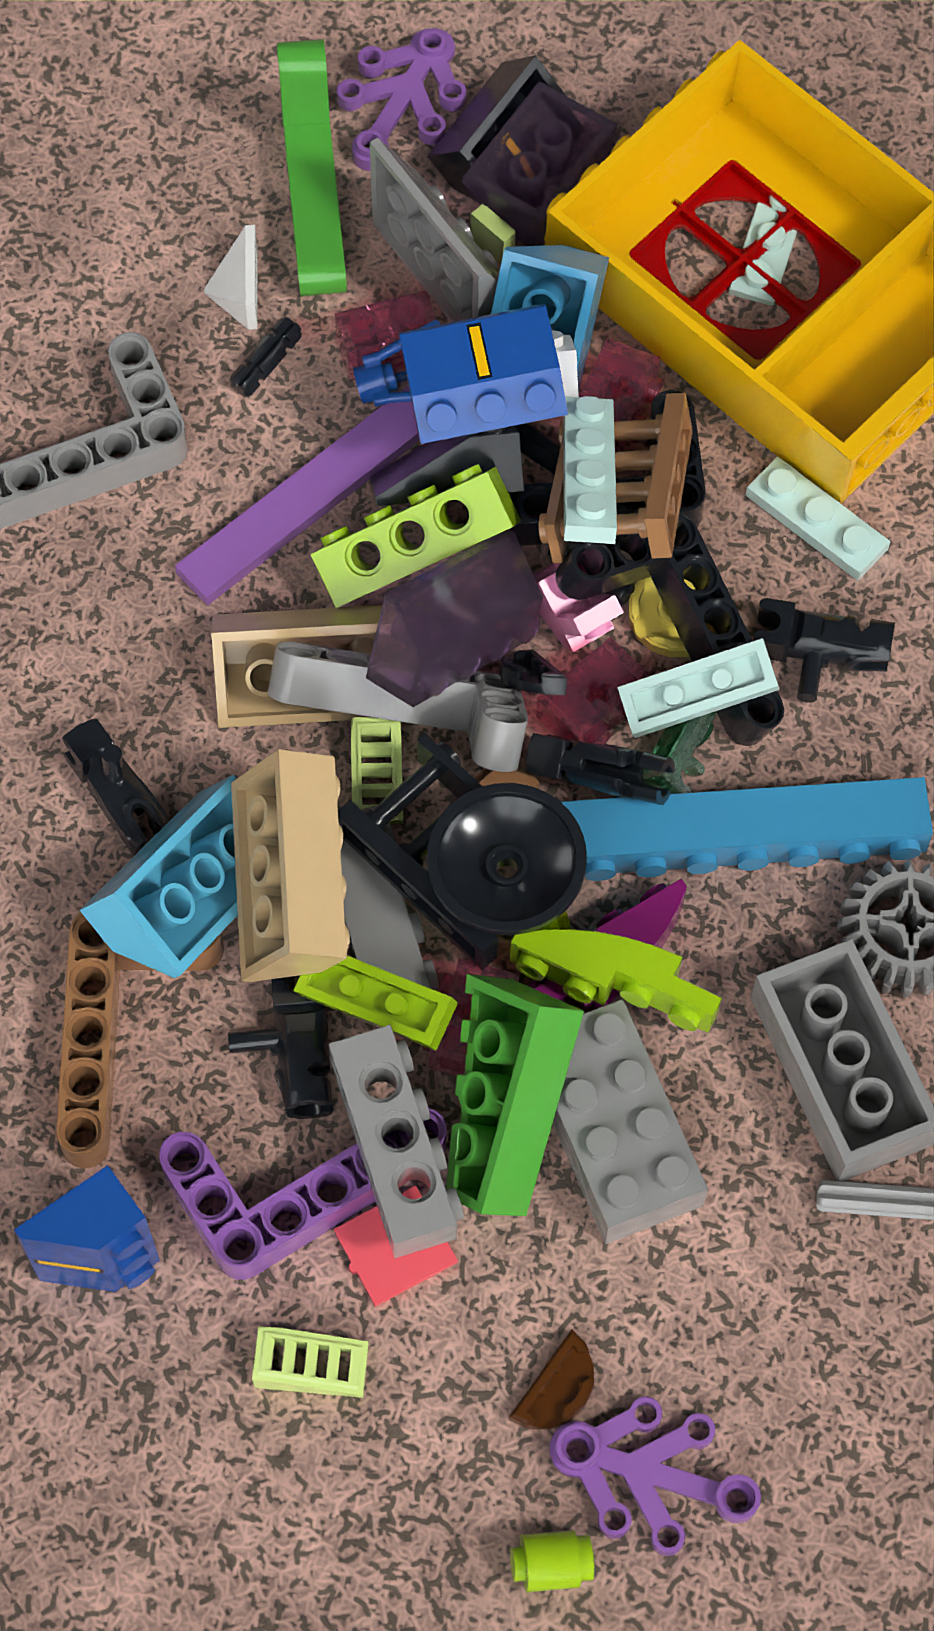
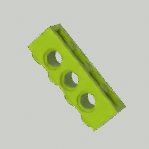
M479 464L474 465L452 476L455 486L438 493L435 485L429 486L407 497L411 504L410 507L394 513L391 505L364 517L367 527L351 534L346 525L321 537L320 539L324 547L310 555L335 607L338 608L510 529L519 523L521 519L497 467L495 466L482 472ZM450 500H458L466 505L469 511V519L465 525L456 524L448 517L447 505ZM406 521H415L421 525L424 530L422 545H414L406 540L403 534V526ZM362 541L372 542L378 547L380 551L378 565H370L362 559L360 555Z

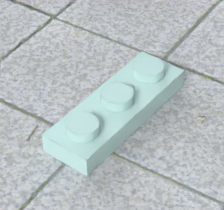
M771 195L769 201L772 208L758 202L743 249L747 248L756 239L762 238L777 224L775 223L778 219L776 210L786 211V208ZM781 226L763 243L762 247L768 249V251L758 260L752 261L779 283H781L797 230H791L786 234ZM749 265L746 267L745 276L735 279L731 283L728 292L730 295L771 306L775 302L762 289V287L768 285V281Z
M778 456L747 487L745 496L857 581L889 548L890 541Z
M763 638L617 687L632 735L635 738L780 690Z

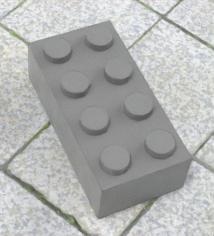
M852 939L756 976L750 998L836 1181L848 1180L934 1145V1106Z
M619 1000L583 1014L553 1125L606 1245L703 1207L708 1187L624 1000Z

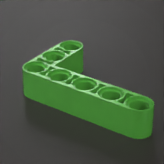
M324 39L277 42L282 117L300 296L347 293L330 129Z

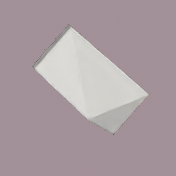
M245 225L204 288V293L248 330L258 329V274L255 225Z

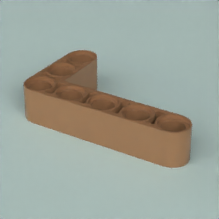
M79 913L72 921L69 931L56 1133L66 1160L75 1167L85 1169L95 1167L101 1163L107 1156L110 1146L120 970L154 969L113 952L105 942L95 947L85 945L84 941L86 938L97 933V931L84 915ZM222 933L216 937L185 971L208 970L218 964L224 953ZM99 981L105 984L104 989L96 995L87 996L80 993L84 985L89 982ZM96 1030L102 1033L100 1040L93 1045L84 1046L77 1043L80 1035L86 1031ZM84 1080H94L100 1083L98 1089L89 1096H78L73 1093L75 1087ZM90 1130L96 1133L95 1140L86 1147L78 1148L70 1144L72 1137L79 1131Z

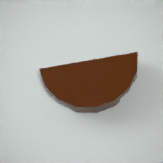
M573 1329L568 1333L510 1414L509 1421L527 1429L551 1430L569 1423L585 1408L594 1388V1364L587 1344Z

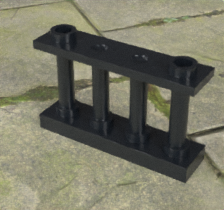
M424 733L417 739L418 762L422 766L373 810L366 808L362 811L353 801L349 800L338 810V822L343 830V840L483 971L497 958L498 938L496 934L476 930L455 918L439 901L431 885L429 874L422 867L424 865L422 859L427 856L429 839L439 817L409 844L402 842L398 845L386 833V825L437 779L457 798L471 790L482 787L478 781L460 766L461 761L447 744L443 742L436 744Z

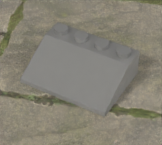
M378 137L370 141L372 222L375 228L450 322L490 315L499 277V267L493 255L488 250L482 251L473 240L467 223L462 218H455L447 208L444 196L435 185L429 186L412 166Z

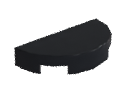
M519 650L513 654V659L505 656L500 660L499 677L502 683L511 688L539 694L566 695L567 677L535 650Z

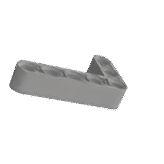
M134 332L122 333L110 342L108 348L113 381L130 419L0 464V529L172 469L185 460L188 446L184 421L152 347L144 336ZM131 361H137V362H138V363L133 364V365H126V363L131 362ZM146 399H155L151 403H141ZM163 437L173 438L166 442L157 441L158 439ZM117 453H127V454H128V455H126V456H124V457H121V458H113V457H112L113 455H115V454H117ZM71 469H82V471L76 474H66ZM26 485H37L31 490H20Z
M300 642L277 643L268 688V695L274 700L291 705L464 731L468 733L473 761L489 770L500 772L517 770L528 722L521 690L511 688L502 683L499 677L500 674Z

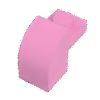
M555 563L523 580V583L537 611L566 649L574 652L614 629L611 620L624 612L615 595L599 594L583 600L571 599L564 595L558 588L555 580L556 570L561 563ZM578 564L581 571L588 574L585 567Z

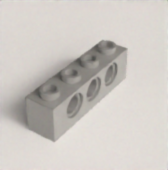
M391 1025L329 1043L330 1062L394 1259L457 1239L456 1221L464 1219L463 1210L456 1189L450 1188L446 1190L439 1172L447 1169L445 1156L438 1137L428 1139L423 1121L430 1119V1113L422 1089L419 1088L412 1091L406 1072L413 1071L414 1066L405 1039L396 1042ZM376 1082L390 1083L396 1089L390 1097L384 1099L374 1098L367 1092L368 1088ZM400 1130L408 1133L412 1141L406 1147L395 1149L387 1146L383 1139L388 1133ZM409 1180H419L428 1186L429 1191L421 1198L409 1199L403 1196L399 1189Z

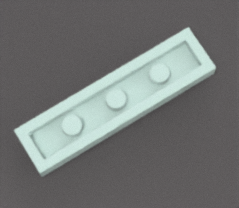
M565 396L568 415L563 416L564 541L615 544L617 512L613 399H601L593 396Z

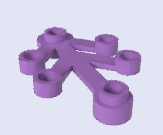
M427 28L416 33L410 45L384 52L376 46H367L360 50L358 53V69L363 76L368 78L378 77L386 69L411 64L405 74L364 85L358 80L346 79L340 82L337 87L338 105L346 111H355L360 109L363 104L390 97L372 128L362 131L353 140L352 158L360 169L371 171L370 148H365L364 146L370 145V141L378 137L389 147L387 140L409 104H411L416 116L418 136L423 143L437 145L445 135V120L441 115L434 112L423 85V81L430 71L439 87L440 106L450 112L459 111L465 106L466 87L462 82L455 80L449 66V62L455 54V43L450 34L441 29ZM429 45H436V46H438V47H436V48H429V47H427V46H429ZM372 59L378 61L375 64L365 63L367 60ZM347 93L357 94V96L352 98L346 97L344 95ZM449 93H456L459 96L456 98H449L446 95ZM430 126L438 128L434 132H429L425 129Z
M651 1397L636 1399L629 1410L596 1427L585 1422L573 1421L558 1428L550 1442L549 1450L552 1463L562 1474L568 1477L580 1478L599 1514L597 1519L598 1528L608 1538L618 1539L623 1537L629 1531L632 1518L630 1511L625 1505L616 1503L601 1470L623 1476L652 1530L651 1544L653 1548L664 1556H672L681 1550L685 1542V1532L677 1521L671 1519L655 1487L714 1505L719 1515L731 1523H744L750 1520L760 1506L761 1493L759 1487L748 1476L735 1474L728 1476L722 1482H718L661 1464L689 1448L704 1449L711 1444L715 1436V1425L712 1419L705 1414L695 1413L688 1416L683 1426L630 1454L608 1446L635 1430L648 1433L654 1431L659 1426V1422L662 1419V1408ZM644 1405L651 1407L656 1414L655 1420L648 1424L639 1422L635 1416V1411L638 1407ZM694 1422L703 1423L708 1429V1437L704 1440H694L688 1433L689 1425ZM580 1441L585 1444L588 1453L583 1459L575 1460L567 1454L566 1448L571 1442ZM734 1491L742 1493L746 1497L747 1506L739 1511L731 1509L726 1501L729 1493ZM610 1511H618L624 1516L625 1524L619 1530H611L605 1525L604 1516ZM663 1528L673 1529L678 1535V1543L673 1547L661 1545L657 1537L658 1532Z

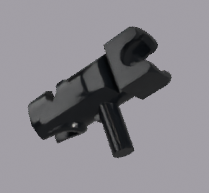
M771 598L760 600L758 622L774 630L756 631L753 641L763 638L770 660L787 662V657L803 659L797 692L798 700L806 703H813L817 700L822 667L827 668L828 663L845 666L849 671L887 672L895 622L871 619L869 627L860 631V628L856 626L855 616H840L795 609L796 603Z
M93 718L73 728L62 737L64 744L68 748V751L63 753L80 781L82 783L88 782V790L108 821L118 831L123 842L133 856H135L143 848L147 839L134 820L132 812L134 811L137 816L146 813L149 827L155 835L170 820L149 788L122 757L121 749L114 745V741L98 719Z
M533 733L530 739L525 764V772L554 779H569L574 784L593 790L657 805H664L671 791L645 784L642 778L643 772L649 769L658 772L674 773L676 770L674 759L609 744H595L551 734L542 735Z
M285 977L271 979L275 1028L228 1032L229 1052L241 1053L270 1050L272 1056L278 1057L279 1069L274 1072V1077L281 1091L287 1117L311 1119L329 1116L333 1112L331 1083L326 1078L330 1072L326 1006L302 997L286 986Z

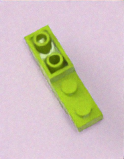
M571 929L532 931L515 935L511 941L510 961L515 963V967L519 972L534 980L541 981L544 978L563 986V991L577 1001L583 1003L595 1001L604 1006L614 988L620 991V996L634 1006L640 1008L651 1006L668 1014V1019L680 1028L688 1031H696L698 1028L706 1033H709L718 1015L722 998L679 978L683 957L657 946L602 932Z

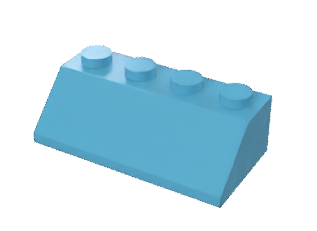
M234 775L198 792L80 909V912L113 952L176 978L198 958L238 915L231 782L236 780Z

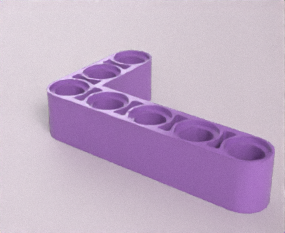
M428 1108L430 1119L423 1121L424 1127L438 1137L445 1154L446 1123L436 1110ZM400 1130L388 1133L383 1139L387 1146L395 1149L406 1147L411 1142L409 1140L410 1135ZM190 1132L172 1134L163 1142L159 1151V1160L167 1184L221 1270L227 1276L236 1280H246L258 1275L376 1202L357 1143L248 1210L205 1143L197 1135ZM182 1154H192L199 1158L197 1165L192 1170L186 1172H179L173 1169L171 1165ZM330 1184L339 1185L347 1191L345 1197L336 1203L322 1201L318 1194L325 1186ZM210 1197H219L227 1202L225 1209L214 1216H207L201 1213L199 1207L205 1199ZM292 1212L298 1215L301 1221L291 1231H280L272 1225L274 1219L279 1214ZM239 1240L248 1241L255 1246L253 1253L243 1260H234L226 1254L229 1246Z

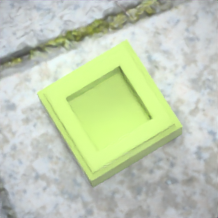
M483 204L471 213V233L474 242L483 250H488L501 265L504 249L506 247H515V230Z

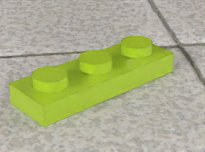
M348 955L346 959L323 972L300 975L293 990L302 997L378 1028L391 1025L393 1034L435 1051L458 1004L455 999Z

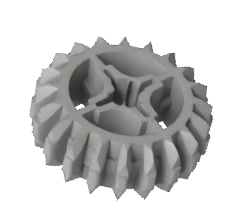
M909 859L903 863L901 872H898L892 863L888 861L883 865L881 875L870 869L864 874V884L859 882L853 883L848 892L851 898L843 899L839 911L844 917L839 918L837 931L845 936L841 939L840 943L853 940L872 981H874L876 976L884 979L881 986L883 994L889 993L894 983L901 984L900 989L904 999L911 996L914 984H917V987L925 997L931 994L934 988V956L923 960H916L915 958L919 947L934 945V913L923 908L919 901L925 902L934 909V877L931 876L933 872L931 863L925 865L921 873L914 872V866ZM899 896V902L895 909L881 910L879 915L867 914L874 905L882 900ZM905 912L906 923L909 924L910 931L914 932L910 943H908V933H906L905 925L901 924ZM877 943H883L891 947L896 957L884 951Z

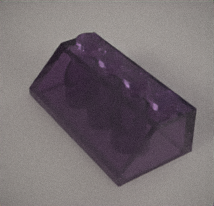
M507 529L385 593L366 679L414 708L432 696L440 695L446 688L461 679L469 678L475 671L490 662L498 661L517 646L530 642L540 626L538 614L543 596L515 533Z

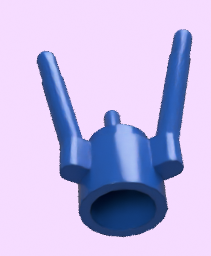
M433 320L417 329L440 325V322ZM400 339L376 352L362 355L364 364L353 367L357 388L363 404L374 401L375 407L389 403L412 402L410 391L391 392L399 390L398 383L408 381L406 370L395 373L392 362L382 364L383 360L402 350Z

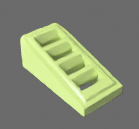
M354 717L351 719L352 801L360 809L377 806L363 805L362 798L387 797L402 784L400 721L375 717ZM392 757V763H362V758ZM392 778V783L362 784V779ZM403 810L389 823L403 824Z
M259 1326L252 1377L254 1388L363 1398L369 1341L286 1328ZM274 1346L284 1347L282 1371L271 1370ZM296 1348L307 1349L304 1375L294 1373ZM318 1350L329 1351L326 1378L316 1377ZM340 1352L351 1353L348 1382L337 1380Z

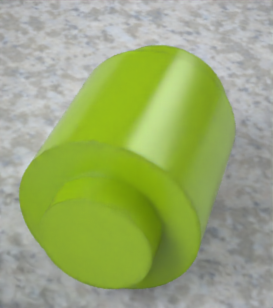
M575 1530L524 1534L520 1536L519 1547L510 1548L513 1581H523L526 1593L580 1588L581 1582L593 1581L594 1556L589 1535L577 1536Z

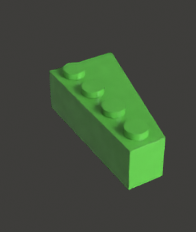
M467 974L465 993L472 994L470 1020H462L460 1042H468L465 1075H457L455 1096H459L461 1117L460 1123L452 1125L446 1190L455 1188L460 1203L479 1214L526 1216L584 1011L512 979Z

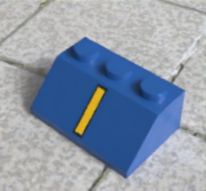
M545 304L399 332L421 444L568 415L560 365Z
M108 1165L14 1229L34 1273L43 1282L116 1292L125 1285L128 1289H133L153 1275L155 1272L153 1265L160 1261L146 1217Z

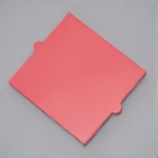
M416 1185L401 1193L409 1199L422 1197ZM377 1206L333 1229L351 1262L349 1264L350 1273L358 1275L375 1307L458 1263L448 1242L394 1259Z

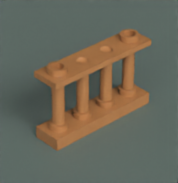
M686 393L666 394L663 414H656L655 419L614 422L615 441L657 440V444L651 445L650 450L615 452V472L651 470L652 476H645L644 481L616 483V503L641 501L646 503V508H639L638 513L617 514L616 535L639 534L641 538H648L652 558H672L693 433ZM563 420L559 424L561 447L547 513H541L539 517L540 540L542 544H549L553 564L563 563L567 541H564Z

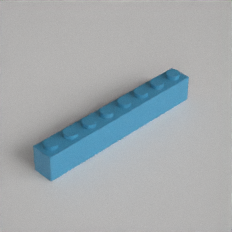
M925 777L670 794L664 805L627 797L561 802L575 817L583 833L587 851L585 878L591 881H604L613 878L616 873L636 872L640 877L651 878L663 875L670 869L685 868L692 874H706L715 871L718 866L738 865V868L741 870L753 871L762 869L769 863L787 861L793 867H807L818 863L819 859L839 858L842 863L855 864L866 861L870 856L890 855L894 860H909L919 856L921 852L927 851L933 835Z

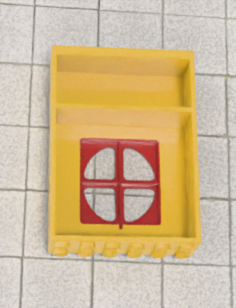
M740 39L726 52L724 50L718 51L708 62L705 71L696 79L689 78L684 81L678 88L674 98L663 108L661 106L654 108L638 131L632 136L628 134L623 136L612 149L610 156L600 165L594 163L589 166L581 176L579 183L567 194L565 192L558 194L549 204L546 211L545 246L565 245L609 257L598 308L772 453L840 504L934 414V192ZM770 195L786 208L785 212L776 210L778 219L775 223L777 224L762 238L756 239L744 249H738L695 214L696 209L704 204L728 200L743 201L756 205L759 202L772 208L769 201ZM781 226L786 234L791 230H797L798 233L802 234L815 255L819 271V284L817 292L809 300L797 298L777 280L770 277L752 262L758 260L768 251V249L762 247L763 243ZM678 228L688 231L726 263V267L693 297H685L679 292L670 277L666 264L665 247L667 238L673 230ZM749 265L768 281V285L762 287V289L775 300L777 305L789 314L790 318L782 325L772 328L744 329L720 323L710 318L706 314V310L730 288L731 283L735 279L745 276L746 267Z

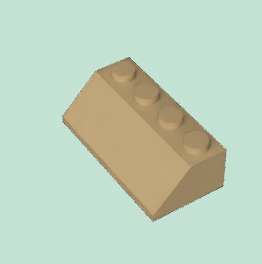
M411 603L215 614L212 617L211 637L219 728L346 721L354 717H368L291 705L271 698L268 695V688L277 643L288 641L415 661Z
M278 749L231 782L242 982H256L323 972L347 958L350 942L349 930L345 925L343 901L347 887L341 870L340 850L343 845V830L338 822L337 800L340 794V781L335 773V757Z

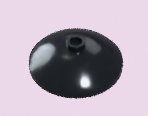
M496 783L465 793L450 804L441 814L432 830L428 843V874L439 901L462 923L490 934L518 935L535 931L559 918L574 902L582 887L586 873V843L575 817L552 795L524 784ZM503 866H511L516 870V874L510 878H504L497 871Z

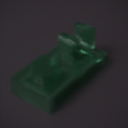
M717 711L664 729L651 753L673 758L676 770L674 773L646 769L642 775L645 784L670 790L671 794L694 792L684 784L681 773L684 771L691 777L703 775L705 771L704 765L691 754L695 748L701 746L711 735L714 724L711 722Z

